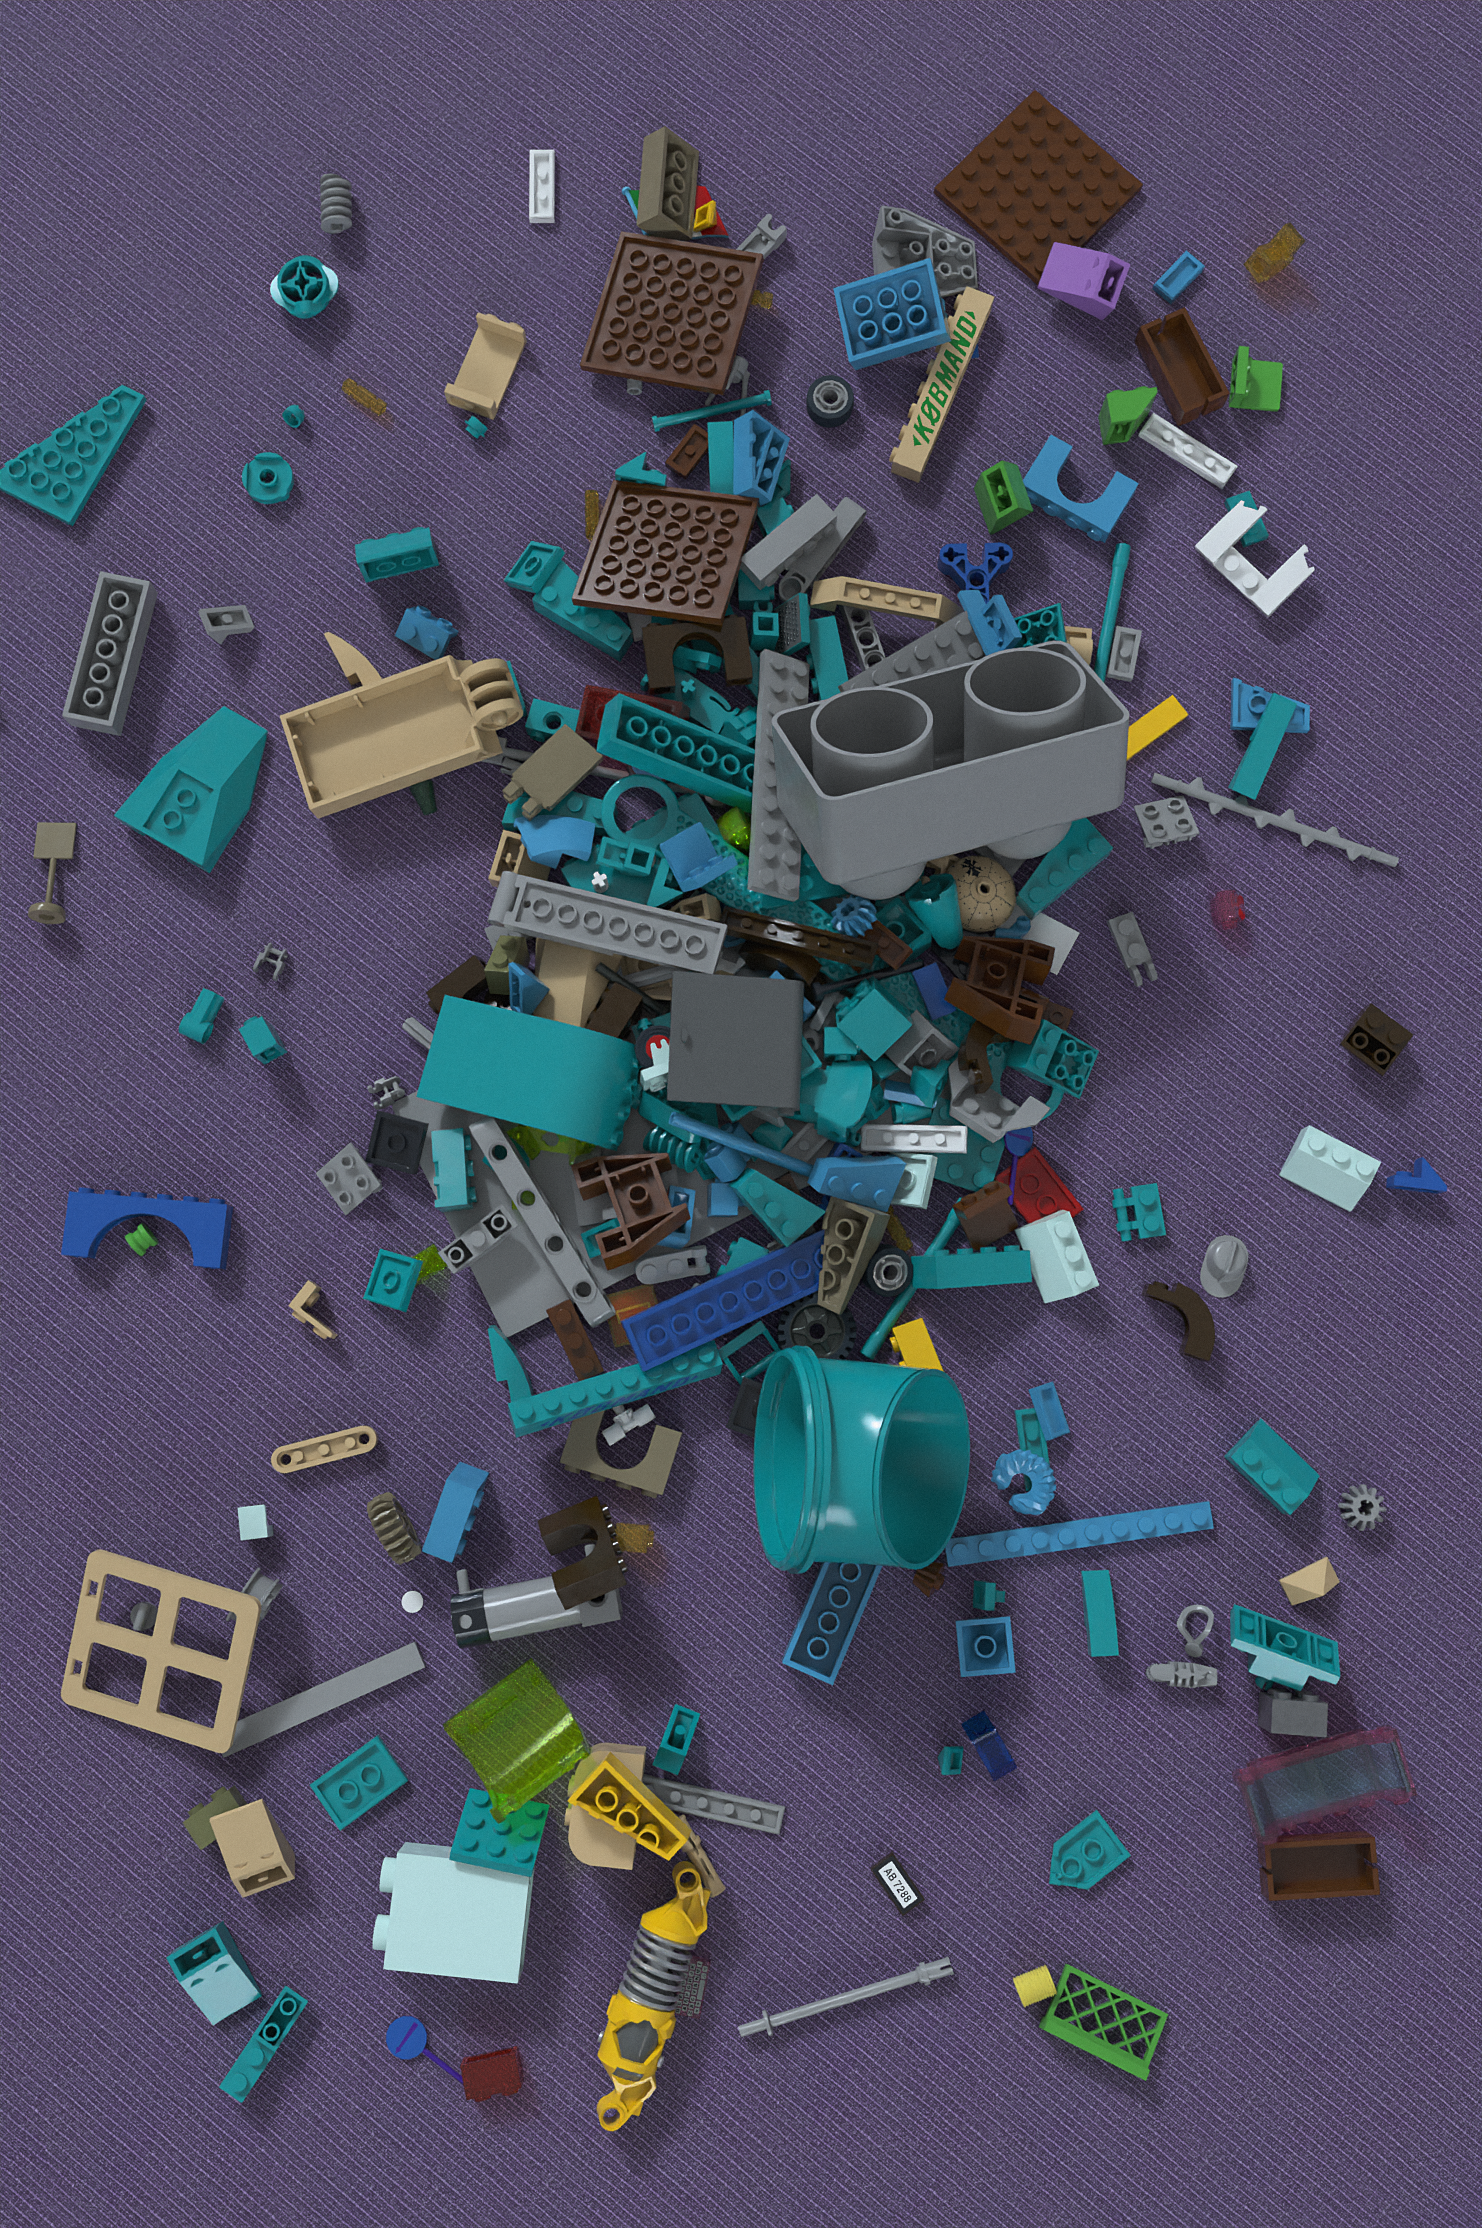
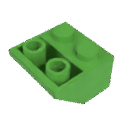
M1142 386L1131 391L1114 390L1106 394L1098 416L1103 445L1129 441L1148 416L1158 392L1157 387L1148 388L1147 386Z
M1002 460L981 473L974 491L990 535L1033 512L1018 465Z

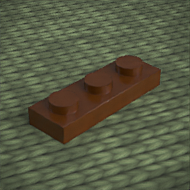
M569 1298L546 1309L578 1380L582 1381L603 1372L604 1369L571 1299Z

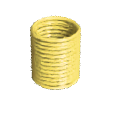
M1046 1965L1040 1966L1038 1969L1035 1968L1032 1971L1030 1970V1972H1025V1974H1020V1976L1015 1978L1013 1977L1015 1987L1025 2008L1034 2004V2002L1037 2003L1039 2000L1042 2001V1999L1052 1997L1054 1994L1057 1995L1055 1985Z

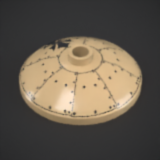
M969 856L958 860L947 870L946 873L951 874L957 883L963 929L977 933L989 932L1000 927L1008 920L1015 907L1016 889L1012 877L1000 863L984 856ZM980 886H984L987 889V893H982Z

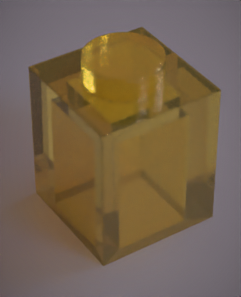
M618 1521L616 1523L617 1536L615 1538L618 1539L622 1551L647 1553L648 1547H653L654 1531H649L650 1524Z

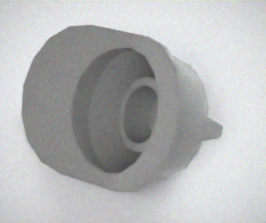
M1223 1235L1215 1238L1207 1248L1201 1268L1200 1280L1207 1293L1214 1297L1224 1298L1231 1296L1239 1289L1248 1264V1251L1241 1240L1234 1236Z

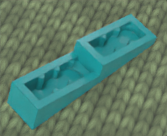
M1272 693L1249 739L1251 742L1228 788L1251 799H1256L1297 703Z

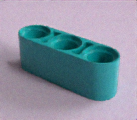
M664 1088L655 1092H651L650 1089L642 1091L638 1113L642 1117L685 1142L699 1143L702 1136L670 1125L669 1118L672 1112H677L706 1123L707 1114L688 1102L667 1101V1090Z

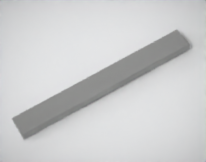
M412 1642L239 1720L233 1745L227 1752L222 1753L223 1758L425 1668L426 1664L417 1642Z

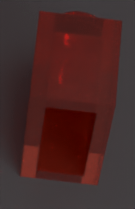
M518 2046L464 2057L460 2065L466 2100L474 2099L475 2102H482L490 2099L493 2094L502 2093V2096L513 2095L518 2092V2089L522 2088L524 2082Z

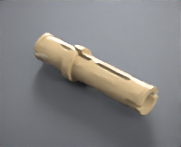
M685 1815L679 1816L678 1818L691 1829ZM692 1830L681 1850L687 1853L705 1887L710 1889V1897L713 1898L722 1893L726 1887L703 1850L699 1835L695 1836Z

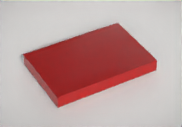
M1036 1147L1017 1160L1012 1205L1027 1224L1060 1210L1069 1211L1072 1218L1084 1210ZM1011 1166L997 1175L994 1181L1010 1185Z

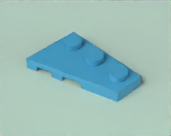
M1233 677L1231 680L1230 730L1254 731L1272 694L1264 691V688L1256 685L1252 687L1242 683V680ZM1280 695L1297 703L1285 732L1308 733L1310 729V705Z

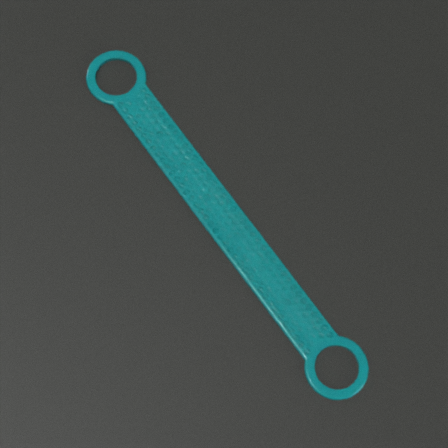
M633 774L615 782L605 794L601 806L602 824L611 839L628 844L634 842L656 849L655 856L660 859H666L660 848L661 843L698 823L680 810L674 792L665 782L647 774ZM634 787L650 788L657 792L664 800L667 807V821L657 835L648 839H634L622 833L617 827L613 815L614 805L618 797L628 789ZM703 826L717 855L722 854L723 858L734 855L738 865L703 885L702 889L728 907L839 933L831 922L833 917L811 901L769 909L766 912L759 911L763 893L748 890L749 857ZM876 955L872 969H863L858 974L847 964L813 956L822 965L819 971L833 981L890 967ZM912 972L879 980L883 986L910 1010L911 1015L918 1010L931 1021L912 977ZM856 987L849 988L846 990L854 994L856 992ZM955 1007L957 1011L931 1022L959 1048L964 1036L977 1019ZM1011 1042L994 1043L987 1046V1059L994 1081L989 1088L1002 1095L1000 1089L1001 1075L1007 1066L1005 1064L1014 1045ZM958 1051L948 1060L951 1064L958 1057ZM1052 1087L1050 1096L1044 1103L1050 1107V1110L1042 1120L1049 1117L1057 1109L1064 1092Z

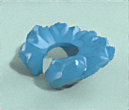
M1021 1449L1009 1454L1003 1453L996 1461L995 1470L992 1471L991 1481L996 1483L998 1489L1004 1490L1008 1488L1012 1477L1019 1473L1026 1474L1032 1481V1488L1029 1492L1025 1494L1014 1493L1011 1497L1009 1505L1016 1512L1040 1515L1046 1510V1506H1049V1502L1055 1496L1053 1493L1056 1490V1484H1054L1056 1479L1053 1476L1054 1471L1045 1462L1043 1457L1032 1454L1031 1450L1022 1451Z

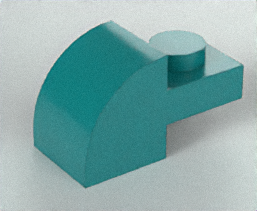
M603 836L595 864L619 870L620 874L646 877L650 874L656 849L634 842L628 844Z

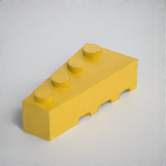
M923 1318L892 1328L893 1337L889 1338L894 1353L899 1352L902 1362H899V1365L943 1371Z
M611 1752L574 1790L567 1801L574 1806L578 1805L589 1812L588 1814L596 1819L600 1818L614 1826V1829L620 1833H626L636 1839L637 1843L668 1861L687 1842L692 1831Z

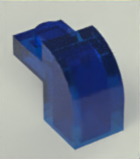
M984 1710L961 1724L993 1781L998 1780L1017 1768L1010 1752Z

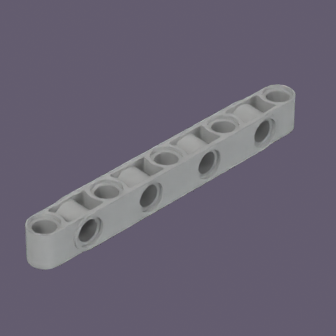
M484 1116L471 1124L469 1128L472 1135L589 1325L594 1328L616 1315L612 1303L499 1119ZM497 1145H503L507 1149L505 1159H500L495 1155ZM524 1191L534 1193V1204H527L523 1201ZM551 1237H560L563 1240V1248L559 1250L554 1249L550 1244ZM581 1282L588 1283L591 1286V1293L588 1295L580 1293L578 1284Z

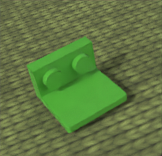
M1239 346L1232 360L1229 407L1277 412L1280 408L1283 364L1252 360V357H1248L1249 347Z

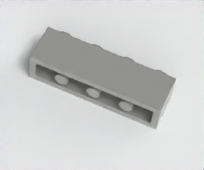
M816 494L742 556L740 569L759 590L766 585L768 587L773 585L782 571L785 569L788 571L793 568L801 555L804 553L809 554L815 549L817 542L821 538H828L836 530L837 515Z

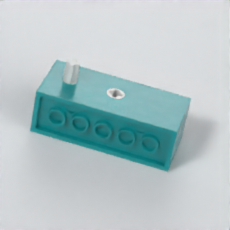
M697 792L692 795L687 793L678 799L680 810L697 822H701L703 826L726 841ZM664 806L654 813L655 816L648 820L641 819L632 825V829L624 834L640 840L657 835L666 824L667 807ZM600 844L592 847L588 861L575 857L568 860L564 864V868L561 869L564 881L569 887L647 905L661 859L654 855L651 871L648 876H628L620 874L619 870L595 864ZM673 875L671 884H665V887L682 892Z

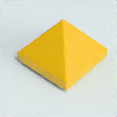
M714 200L696 210L694 232L697 233L717 225L716 202Z

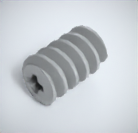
M324 174L320 178L321 229L330 234L341 233L343 230L352 227V220L350 219L352 217V211L350 210L352 207V202L350 201L352 198L350 192L352 185L348 180L341 178L337 174Z

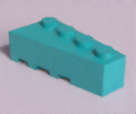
M571 791L551 811L543 808L537 814L566 816L595 823L594 836H608L601 820V806L603 802L601 799ZM526 792L511 805L508 803L502 820L504 830L514 832V830L519 831L518 828H514L513 824L515 818L524 817L522 815L524 811L522 806L531 798ZM616 804L613 809L614 820H616L618 814Z
M1087 818L1072 821L1065 838L1047 853L1016 897V904L1032 921L1108 857L1113 847Z

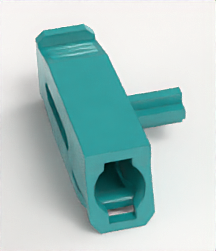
M673 666L676 683L675 693L654 695V697L664 707L685 721L720 735L724 728L723 722L732 714L735 716L740 715L741 710L736 708L731 712V706L720 694L684 670ZM645 674L640 682V688L644 692L648 690L647 674Z

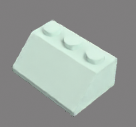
M1309 1125L1301 1129L1279 1176L1350 1212L1370 1186L1381 1162Z
M1060 1210L1015 1229L1022 1250H1030L1031 1272L1044 1303L1076 1296L1099 1286L1069 1211Z

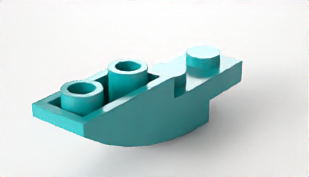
M285 1985L219 2088L240 2103H243L305 2008L308 2000Z

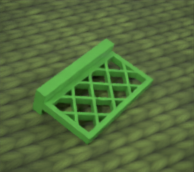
M1065 1964L1056 1987L1057 1995L1054 1994L1046 2015L1045 2017L1042 2016L1038 2027L1146 2081L1150 2072L1148 2067L1168 2014ZM1070 1972L1079 1976L1083 1985V1989L1071 1994L1066 1985ZM1085 1980L1093 1983V1985L1087 1986ZM1101 1987L1105 1990L1109 2001L1095 2006L1089 1991ZM1064 1990L1066 1996L1061 1997ZM1085 1993L1091 2008L1077 2014L1071 1998ZM1111 1993H1113V1994H1115V1995H1117V1996H1119V1997L1113 1999L1112 1996H1111ZM1068 2000L1073 2016L1063 2020L1054 2016L1058 2003ZM1127 2000L1130 2002L1134 2014L1120 2019L1115 2003ZM1136 2005L1143 2008V2010L1138 2011ZM1111 2006L1116 2021L1102 2026L1097 2010ZM1149 2012L1159 2016L1155 2028L1145 2031L1140 2016ZM1093 2013L1098 2028L1086 2032L1083 2030L1079 2018ZM1136 2018L1141 2033L1127 2038L1122 2023ZM1075 2020L1077 2027L1068 2022ZM1118 2025L1123 2041L1112 2045L1108 2043L1104 2031ZM1097 2033H1100L1102 2039H1100V2038H1098V2037H1096V2036H1094V2035L1097 2034ZM1152 2034L1151 2039L1149 2041L1147 2036ZM1141 2038L1144 2039L1147 2047L1143 2060L1134 2056L1129 2044ZM1125 2045L1128 2052L1120 2049L1119 2047Z

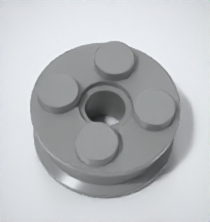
M258 1567L241 1593L254 1596L260 1601V1623L271 1608L270 1604L273 1599L275 1600L283 1585L279 1583L280 1579L277 1578L273 1581L261 1574V1568ZM229 1612L226 1621L229 1622L231 1619L236 1621V1614Z

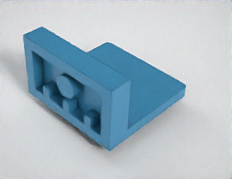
M701 822L695 823L660 844V848L682 892L698 889L738 865L734 855L723 858L722 854L717 855Z

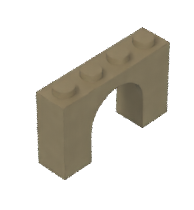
M606 1410L573 1420L560 1463L566 1464L565 1470L580 1474L582 1469L591 1472L590 1478L605 1482L607 1477L616 1480L615 1486L631 1490V1487L635 1486L642 1489L641 1494L656 1498L657 1494H664L682 1432L656 1425L648 1452L641 1463L630 1469H618L606 1463L598 1450L597 1440Z

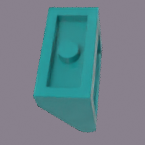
M761 1320L718 1350L720 1357L740 1386L744 1376L753 1379L768 1368L774 1355L781 1351ZM760 1334H763L774 1351L739 1375L728 1357Z

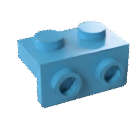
M418 605L406 609L395 636L437 660L443 658L451 638L457 636L459 631L452 627L453 624L443 618L438 619L434 617L429 609Z

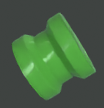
M144 1223L139 1224L135 1232L125 1235L126 1241L139 1256L146 1254V1249L150 1246H156L159 1243L155 1235Z

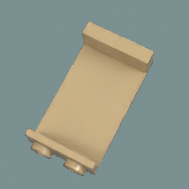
M478 312L476 315L478 329L454 385L448 383L444 393L448 404L494 420L527 340L525 330L517 323H506L492 314L484 315Z

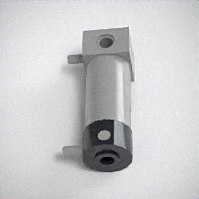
M594 1544L585 1545L586 1557L595 1548ZM463 1569L456 1572L460 1593L451 1595V1621L460 1649L578 1624L586 1627L621 1620L623 1616L619 1588L606 1593L605 1598L602 1600L594 1598L565 1610L555 1591L552 1576L489 1589L470 1590L467 1570Z

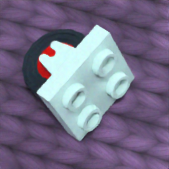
M662 1025L650 1026L642 1031L636 1040V1059L641 1067L644 1068L640 1076V1082L644 1091L648 1089L651 1092L658 1091L666 1087L665 1083L668 1082L669 1027Z

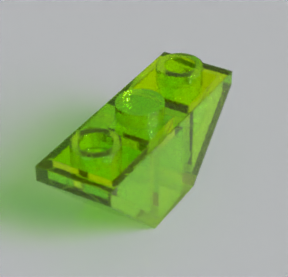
M734 806L717 819L716 824L723 839L747 855L750 853L751 819L742 809Z

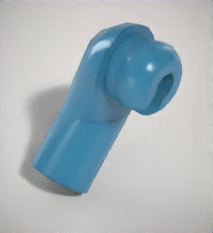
M1019 916L1010 928H996L995 938L1022 939L1031 928L1030 919L1027 916Z

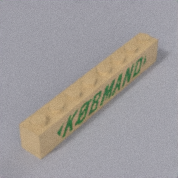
M966 286L963 295L958 294L953 307L956 310L954 317L949 316L947 320L951 341L937 345L935 350L938 353L936 360H930L926 374L929 375L926 382H921L917 392V396L920 398L917 404L912 403L908 413V418H910L908 426L903 425L898 439L901 440L899 448L894 447L890 455L889 461L892 462V473L919 483L992 310L994 296Z

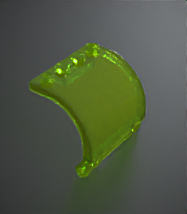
M532 1658L443 1724L444 1730L468 1758L485 1785L493 1805L490 1813L498 1824L507 1819L506 1815L511 1811L516 1812L523 1807V1804L556 1779L575 1767L574 1764L581 1758L585 1760L591 1755L587 1739L574 1715L556 1688Z

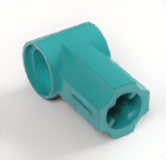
M203 988L191 1012L186 1013L183 1017L178 1032L201 1044L206 1043L214 1028L213 1021L225 999Z

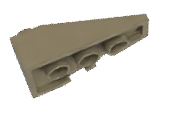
M831 1196L822 1223V1229H825L824 1245H821L823 1266L822 1271L819 1272L818 1305L842 1315L871 1257L882 1240L890 1215L874 1208Z

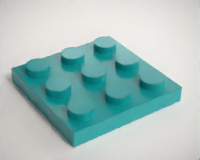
M938 1097L936 1107L932 1109L928 1125L966 1126L949 1115L951 1101ZM968 1127L967 1154H918L932 1155L938 1158L934 1179L977 1192L987 1183L994 1181L1005 1146L1004 1136L993 1143Z
M470 1788L450 1851L449 1860L532 1877L550 1805Z

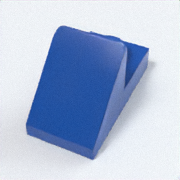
M1423 1157L1415 1160L1414 1175L1412 1172L1397 1171L1396 1175L1387 1177L1386 1188L1434 1194L1447 1191V1185Z

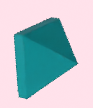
M945 1746L940 1752L938 1761L942 1775L961 1773L963 1746Z

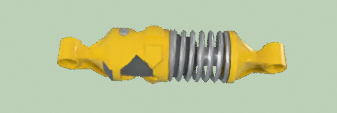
M688 1861L679 1862L672 1871L677 1896L663 1906L642 1915L639 1924L640 1930L637 1931L639 1939L633 1943L635 1949L630 1952L632 1960L627 1961L629 1970L624 1972L625 1980L620 1983L617 1994L611 1997L606 2013L609 2020L605 2032L601 2031L598 2037V2042L601 2045L597 2056L615 2086L611 2093L599 2100L596 2109L600 2124L607 2131L618 2130L631 2115L639 2116L644 2101L656 2089L657 2067L660 2068L663 2064L664 2056L661 2054L666 2039L671 2038L677 2020L674 2013L677 2006L675 2002L679 2000V1997L675 1992L682 1990V1986L678 1981L685 1980L686 1977L682 1971L689 1969L685 1960L692 1959V1955L688 1950L695 1948L699 1936L707 1930L706 1906L711 1891L702 1887L698 1871ZM684 1872L693 1873L689 1882H680V1877ZM642 1933L646 1934L650 1938L643 1937ZM639 1943H643L649 1948H641ZM640 1953L645 1958H637L635 1954ZM613 2108L617 2110L616 2114L612 2117L604 2116L608 2109Z

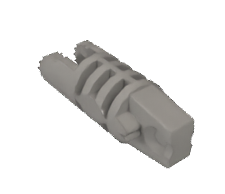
M1168 1661L1167 1664L1158 1665L1156 1663L1145 1669L1147 1679L1165 1682L1167 1686L1196 1688L1217 1685V1669L1196 1663Z

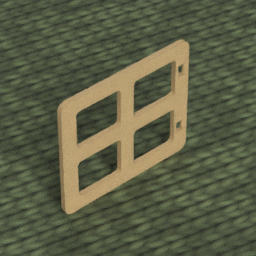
M96 1550L87 1559L61 1697L68 1705L217 1753H225L232 1747L261 1613V1603L256 1597L105 1550ZM107 1574L160 1590L161 1598L153 1636L100 1620L99 1612ZM91 1581L98 1583L96 1595L89 1594ZM182 1597L236 1614L237 1619L228 1660L175 1644L173 1638ZM94 1642L146 1659L147 1666L139 1704L109 1696L86 1687L85 1682ZM76 1660L83 1662L80 1674L73 1673ZM168 1666L210 1678L222 1684L214 1728H209L160 1711L159 1706Z

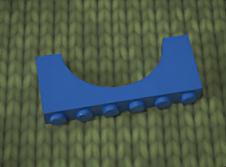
M78 1188V1192L69 1191L61 1255L95 1259L101 1241L115 1226L135 1217L156 1216L169 1220L186 1235L193 1252V1266L226 1270L233 1207L225 1204L226 1200L210 1198L209 1203L199 1202L200 1198L183 1196V1201L173 1200L172 1195L157 1194V1199L147 1198V1193L131 1192V1196H121V1191L105 1190L104 1194H95V1189Z

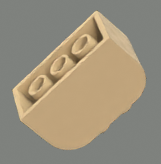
M599 1743L592 1746L585 1752L575 1775H572L569 1780L568 1797L571 1796L574 1790L610 1752L643 1783L647 1747L616 1743ZM569 1803L568 1808H566L565 1825L569 1826V1845L576 1858L591 1866L632 1870L637 1840L626 1833H620L614 1829V1826L602 1819H596L580 1806H574Z

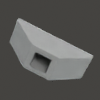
M502 1204L439 1251L438 1254L452 1273L456 1274L477 1262L500 1245L519 1225Z

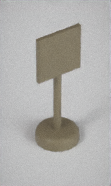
M37 823L33 858L50 859L45 902L32 904L28 909V917L36 922L60 924L66 920L65 910L61 906L53 904L52 897L57 859H73L76 823Z

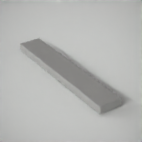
M647 1774L643 1775V1784L670 1810L780 1834L785 1806Z

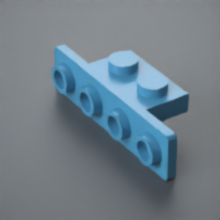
M963 590L957 594L964 611L968 613L970 624L986 656L998 651L1013 649L1021 640L1022 635L1002 595H994L986 604L979 590Z

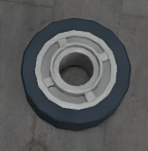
M826 375L816 379L810 385L807 393V413L811 420L819 426L832 428L844 424L850 418L854 406V393L850 384L842 377L835 375ZM832 399L835 403L828 404L825 400Z
M879 1244L861 1279L863 1284L878 1295L884 1297L896 1296L909 1286L913 1277V1264L910 1257L903 1250L890 1244ZM890 1265L889 1272L883 1275L885 1267Z

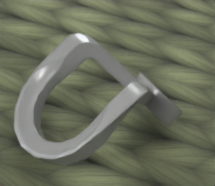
M1191 1605L1186 1607L1177 1621L1178 1630L1188 1641L1185 1651L1192 1657H1200L1204 1648L1201 1642L1210 1633L1214 1624V1614L1206 1606ZM1201 1612L1208 1616V1622L1204 1631L1194 1640L1185 1629L1186 1620L1191 1613Z

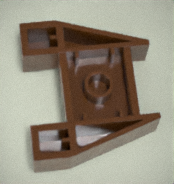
M963 936L954 958L969 963L965 981L953 977L944 1000L1004 1037L1030 1045L1040 1026L1044 1006L1018 998L1021 983L1024 980L1040 986L1043 985L1052 967L1055 947L1025 939Z
M668 1153L596 1156L571 1165L583 1201L609 1192L620 1223L619 1227L595 1235L607 1271L635 1261L691 1219L686 1203L671 1207L660 1177L661 1173L672 1170Z

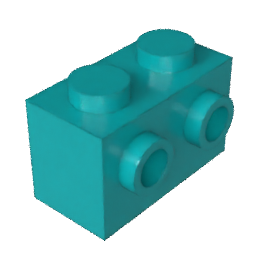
M824 1027L823 1062L855 1061L856 1055H860L861 1048L838 1027Z

